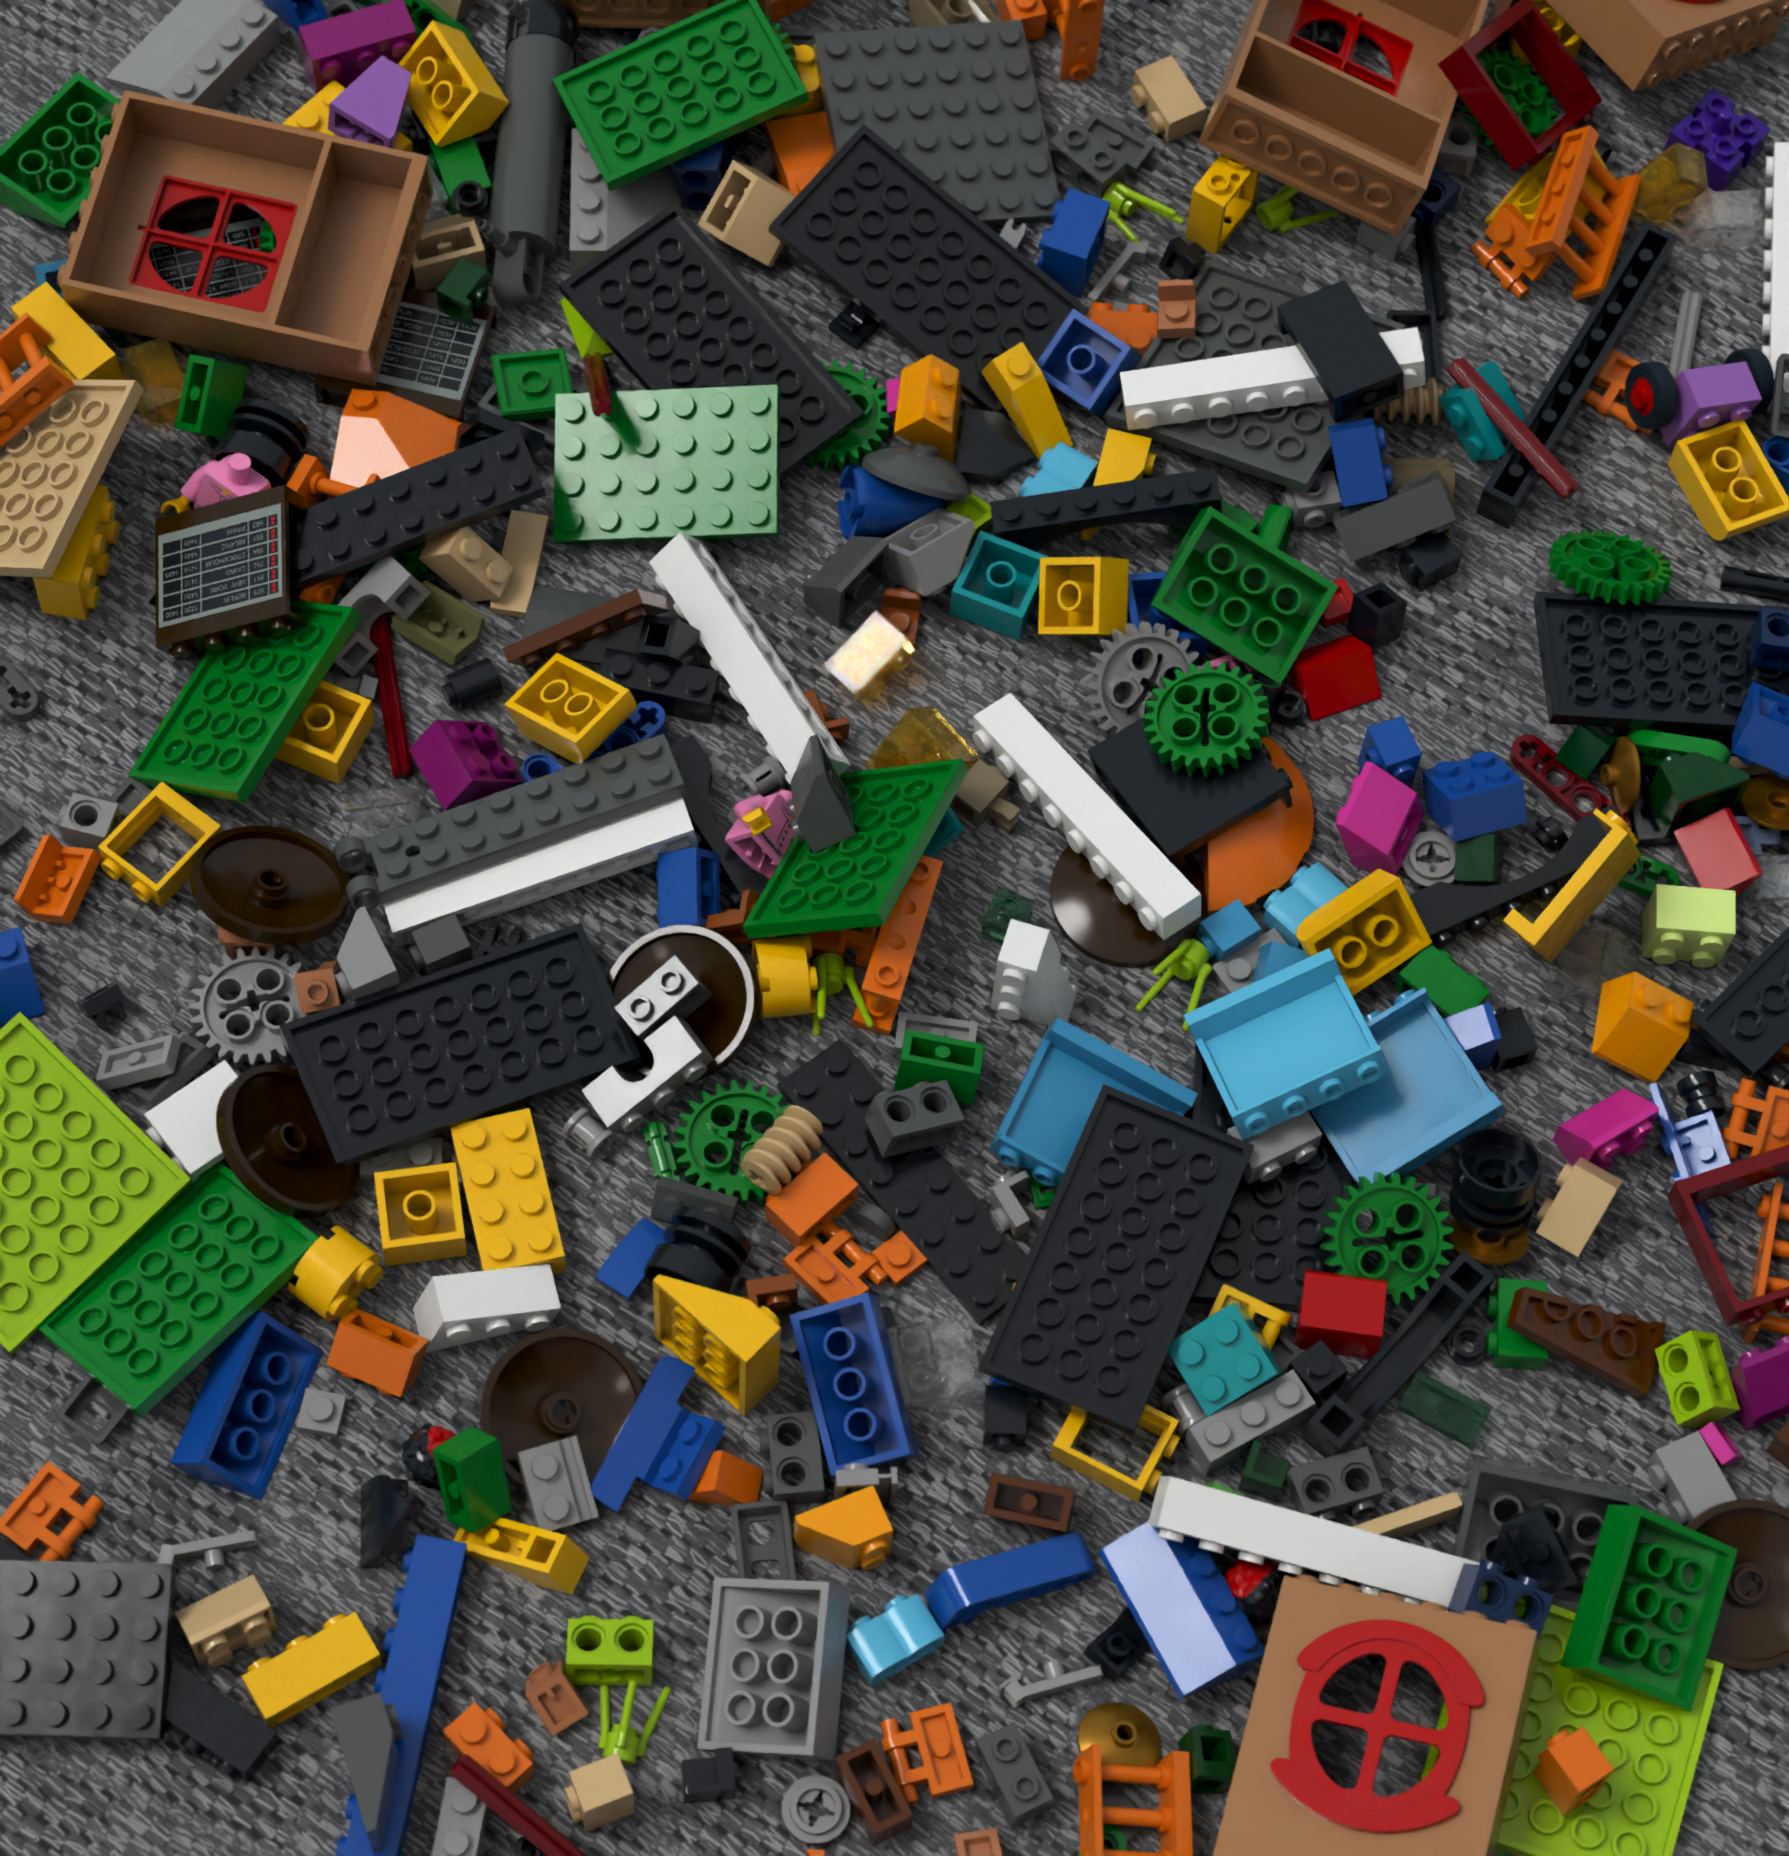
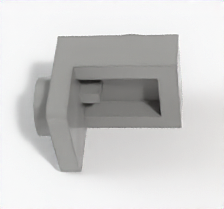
M1026 1170L1016 1175L1013 1172H1009L999 1177L993 1183L990 1192L989 1202L994 1208L991 1214L1003 1233L1008 1230L1013 1240L1027 1234L1030 1224L1028 1215L1015 1197L1028 1189L1030 1176Z

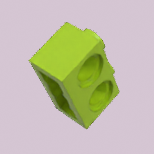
M1690 1330L1654 1349L1659 1363V1373L1664 1380L1670 1400V1410L1677 1426L1703 1428L1711 1421L1717 1422L1740 1410L1717 1333Z
M592 1615L582 1616L579 1619L568 1618L566 1675L572 1684L628 1686L629 1681L635 1680L637 1686H652L654 1620H644L637 1616H627L622 1619H601ZM586 1645H593L598 1647L593 1651H584L580 1649L581 1647ZM637 1646L640 1649L635 1652H628L623 1648Z

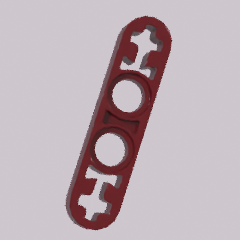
M1528 734L1522 735L1514 741L1510 750V760L1514 767L1576 822L1592 814L1596 808L1601 810L1613 804L1587 780H1583L1554 757L1557 753L1540 738ZM1532 748L1535 750L1534 758L1531 756L1525 759L1521 757L1522 749L1527 751ZM1547 760L1548 762L1543 765L1540 772H1537L1538 763L1542 765L1543 761ZM1550 772H1558L1564 776L1566 784L1560 787L1552 786L1547 782L1545 775ZM1578 797L1588 798L1593 802L1594 810L1582 812L1575 807L1574 800ZM1615 806L1620 817L1625 822H1627L1629 824L1628 827L1631 828L1632 826L1629 818L1625 814H1622L1619 808Z

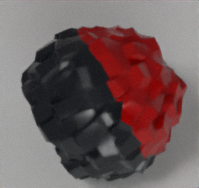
M427 1423L421 1429L410 1434L409 1439L403 1442V1453L401 1455L407 1470L406 1476L408 1481H415V1484L441 1491L432 1449L454 1437L456 1434L452 1430Z
M1237 1557L1234 1564L1225 1571L1226 1573L1223 1577L1249 1623H1258L1275 1611L1285 1574L1283 1571L1278 1570V1566L1272 1560L1264 1558L1263 1565L1240 1560Z

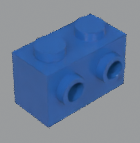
M1373 418L1328 426L1343 507L1387 499L1386 487L1393 486L1390 465H1382L1380 451L1387 449L1383 427L1375 428Z
M1403 716L1367 727L1358 758L1360 766L1359 775L1367 761L1376 764L1409 788L1412 787L1422 753Z
M698 847L658 853L656 878L658 882L657 918L659 929L673 925H693L705 928L708 915L720 913L719 853Z

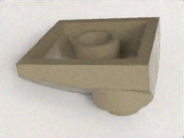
M908 0L909 16L916 27L1000 21L984 0Z

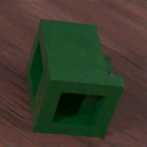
M461 258L436 289L438 311L470 327L474 322L473 311L475 308H481L488 298L489 289L487 288V283L491 279L489 271L480 264H472Z
M1205 1724L1190 1728L1178 1741L1179 1751L1190 1753L1191 1794H1222L1231 1785L1235 1770L1231 1731L1214 1729L1213 1726Z

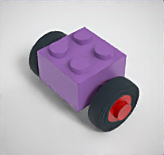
M1755 348L1739 349L1730 353L1723 365L1683 370L1675 381L1671 372L1664 364L1655 361L1643 362L1635 365L1627 376L1625 400L1628 412L1634 423L1642 429L1651 430L1659 428L1666 446L1672 447L1675 446L1678 440L1729 422L1732 423L1743 419L1745 421L1751 415L1764 412L1770 406L1773 399L1774 374L1768 358L1763 352Z

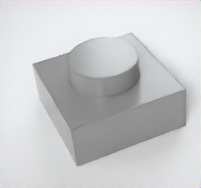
M306 1388L296 1424L297 1431L338 1438L347 1396Z

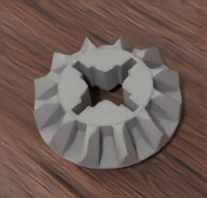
M1426 831L1416 834L1402 863L1405 877L1409 876L1415 882L1416 887L1421 885L1428 887L1440 881L1451 884L1455 880L1456 842L1439 832ZM1430 848H1432L1435 860L1443 862L1437 863L1434 872H1431L1428 863L1420 861L1426 859Z
M821 1775L806 1776L797 1780L786 1791L781 1807L782 1820L790 1835L795 1836L804 1844L824 1845L828 1841L839 1837L848 1824L850 1801L845 1790L835 1780ZM820 1793L823 1794L821 1800L823 1802L822 1809L834 1816H819L817 1822H814L812 1827L809 1826V1812L803 1810V1807L798 1805L812 1806Z

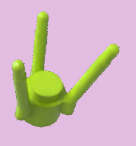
M1118 180L1114 181L1107 188L1102 198L1111 202L1108 219L1114 222L1129 241L1141 243L1121 217L1123 215L1131 217L1139 205L1179 224L1185 223V220L1178 216L1174 209L1133 191Z
M1285 185L1271 198L1256 206V214L1260 221L1265 224L1264 226L1268 231L1277 228L1281 234L1292 228L1337 216L1339 212L1331 210L1290 220V216L1294 214V209L1289 199L1298 193L1299 190Z
M1183 939L1177 949L1153 969L1152 974L1158 976L1168 968L1136 1005V1011L1141 1012L1174 975L1182 980H1190L1197 977L1186 1013L1197 1009L1206 978L1213 970L1212 966L1207 964L1210 959L1208 949L1197 940ZM1184 1020L1182 1026L1184 1031L1189 1030L1186 1020Z
M824 953L817 956L812 963L816 967L818 990H815L817 1013H813L812 1034L814 1036L820 1034L821 1020L825 1018L826 994L830 995L840 992L845 983H847L866 1026L872 1028L874 1023L855 981L854 968L845 967L843 957L836 953Z
M631 1680L628 1683L620 1724L613 1725L612 1732H610L609 1685H600L601 1735L598 1749L604 1750L602 1759L618 1753L623 1765L635 1766L637 1756L644 1758L647 1743L671 1693L670 1687L666 1686L663 1688L638 1738V1729L630 1727L637 1687L636 1681Z

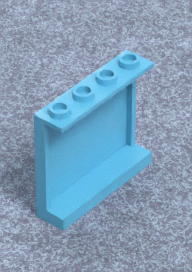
M1330 948L1183 1015L1242 1140L1262 1134L1273 1126L1291 1118L1299 1117L1310 1109L1328 1101L1336 1100L1345 1093L1365 1084L1373 1083L1380 1077L1391 1073L1380 1045H1377L1340 973Z

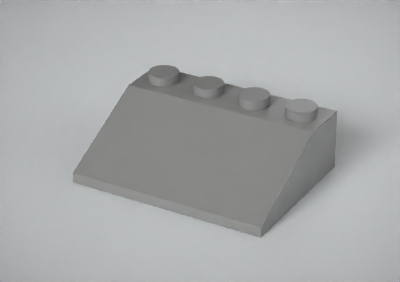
M182 0L106 76V80L123 91L128 90L214 109L282 40L278 15L254 0Z
M572 128L569 251L571 273H575L674 202L681 207V196L678 192L677 174L672 173L671 165H667L609 192L576 128Z
M714 1577L697 1749L715 1751V1748L732 1747L733 1753L835 1761L851 1589L824 1581Z

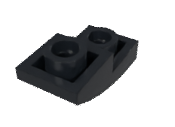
M1127 1607L1110 1627L1087 1646L1083 1654L1096 1666L1100 1665L1102 1672L1114 1683L1150 1648V1645L1129 1607Z

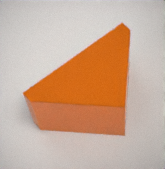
M723 1450L713 1451L688 1500L730 1507L734 1504L758 1502L763 1470Z

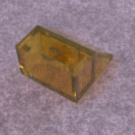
M933 706L909 708L865 765L872 770L963 758L969 770L982 758Z

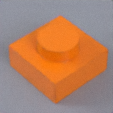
M902 1230L871 1252L880 1260L878 1265L889 1274L888 1280L895 1288L927 1264L926 1257Z

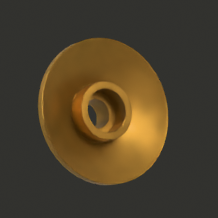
M1628 736L1618 737L1610 751L1608 764L1602 765L1600 773L1602 785L1608 787L1613 804L1619 808L1622 814H1628L1635 808L1641 783L1638 751L1633 740Z
M1774 773L1761 774L1752 778L1741 799V806L1745 814L1761 826L1776 830H1789V780L1782 779Z
M1456 1219L1449 1226L1454 1230L1448 1234L1449 1242L1454 1245L1453 1248L1459 1254L1464 1250L1481 1264H1510L1521 1259L1529 1248L1530 1240L1525 1228L1516 1234L1506 1237H1485L1470 1232L1460 1225Z
M1122 1702L1100 1704L1092 1708L1084 1716L1078 1728L1077 1744L1079 1752L1081 1753L1092 1744L1101 1745V1763L1155 1767L1161 1753L1159 1732L1152 1720L1143 1711L1132 1705ZM1117 1731L1127 1735L1130 1740L1119 1738Z

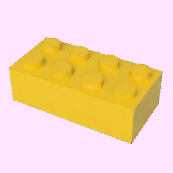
M530 1108L471 1120L450 1128L481 1270L550 1263L553 1275L566 1272L565 1254Z

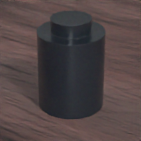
M488 657L446 675V684L441 686L447 704L450 707L456 705L459 711L503 693L499 675Z

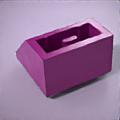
M435 720L408 749L444 810H450L496 792L523 784V780L516 770L515 762L507 755L498 740L496 731L488 722Z
M1788 1335L1777 1341L1775 1348L1762 1352L1761 1348L1746 1352L1738 1358L1739 1363L1736 1368L1730 1371V1378L1740 1407L1736 1414L1745 1431L1789 1414Z

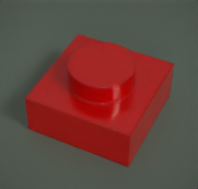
M1344 578L1332 582L1339 587L1320 617L1324 628L1349 619L1353 594Z

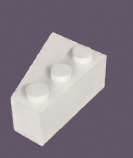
M1014 919L1010 920L997 960L990 1008L997 1010L999 1016L1008 1020H1018L1021 1017L1048 1026L1057 1017L1068 1022L1078 988L1076 985H1071L1068 981L1070 971L1068 967L1061 966L1059 962L1061 953L1050 930Z
M550 1263L433 1276L413 1307L419 1336L429 1340L425 1353L525 1329L529 1332L540 1331L550 1325L561 1309Z

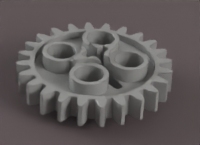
M1141 621L1139 629H1137L1135 624L1127 623L1125 625V635L1120 630L1113 629V642L1104 639L1099 641L1104 649L1102 654L1097 652L1090 653L1097 663L1095 666H1085L1084 668L1085 671L1093 675L1092 680L1082 683V686L1092 689V694L1086 696L1084 702L1096 705L1089 713V716L1093 718L1103 717L1099 722L1098 728L1104 731L1111 728L1109 737L1143 717L1146 708L1145 702L1154 701L1152 689L1164 690L1162 678L1167 669L1172 667L1174 675L1176 669H1179L1185 675L1189 673V666L1199 656V653L1192 650L1186 651L1191 641L1185 638L1177 640L1178 630L1170 628L1165 633L1164 624L1156 623L1152 628L1150 622ZM1141 648L1144 659L1140 666L1135 668L1132 663V657L1136 650ZM1161 654L1162 658L1157 662V655ZM1195 665L1198 671L1203 670V666ZM1143 678H1145L1144 681L1148 684L1146 690L1140 684ZM1122 682L1125 687V693L1120 700L1116 701L1113 691L1115 686ZM1131 706V713L1127 714V709Z
M254 946L251 956H245L244 951L241 948H237V959L232 961L224 953L222 955L224 964L222 967H218L213 963L208 964L212 976L199 975V984L203 989L196 988L191 990L193 1000L196 1002L189 1004L190 1014L195 1016L190 1019L192 1029L198 1031L196 1033L197 1041L203 1044L207 1043L206 1046L212 1054L219 1051L218 1058L220 1063L224 1060L228 1062L230 1058H233L235 1070H239L244 1061L249 1062L251 1068L258 1066V1063L264 1061L265 1064H273V1058L276 1057L283 1063H288L287 1049L280 1034L279 1025H272L270 1022L276 1017L288 1018L286 1023L320 1012L302 1013L300 1010L294 976L297 973L304 972L302 962H297L290 966L291 959L289 953H285L278 960L276 959L274 948H270L266 956H260L258 946ZM267 982H276L279 984L275 989L272 990L261 989V987ZM228 992L240 993V995L233 1000L222 999V997ZM285 998L290 999L289 1002H285ZM258 1004L259 1010L251 1011L250 1006ZM221 1015L226 1016L224 1019L220 1018ZM237 1027L249 1028L243 1035L235 1036L231 1034Z

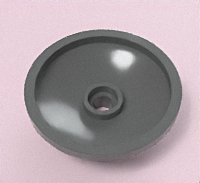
M916 442L915 448L909 446H890L865 455L862 461V467L871 474L918 493L952 501H968L972 493L967 480L952 463L936 455L938 450L936 447L926 443Z

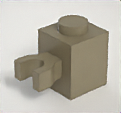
M980 759L969 769L950 804V807L975 827L979 828L990 816L1007 833H1010L1019 823V819L1016 817L1021 811L1012 803L1005 801L1009 789V781L1006 775L994 765L988 766Z

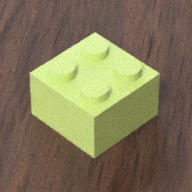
M1657 884L1642 914V957L1652 958L1653 962L1657 964H1672L1676 960L1692 961L1693 966L1700 968L1712 967L1715 963L1720 964L1736 934V891Z

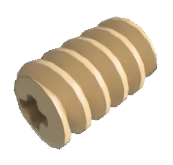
M1429 378L1424 388L1423 386L1404 389L1403 397L1371 409L1374 421H1378L1382 411H1386L1388 421L1393 423L1397 412H1401L1403 423L1407 424L1411 414L1414 413L1416 414L1418 424L1422 425L1428 414L1431 415L1433 426H1437L1442 409L1437 398L1443 394V384L1441 383L1438 389L1436 380Z
M791 1105L787 1107L783 1115L774 1121L773 1127L764 1132L763 1138L755 1142L753 1149L745 1153L740 1163L743 1173L757 1187L769 1194L778 1195L782 1189L780 1183L788 1184L791 1181L790 1172H799L801 1170L800 1161H809L811 1158L810 1150L817 1151L821 1147V1142L817 1136L823 1134L821 1122L813 1114L800 1106Z

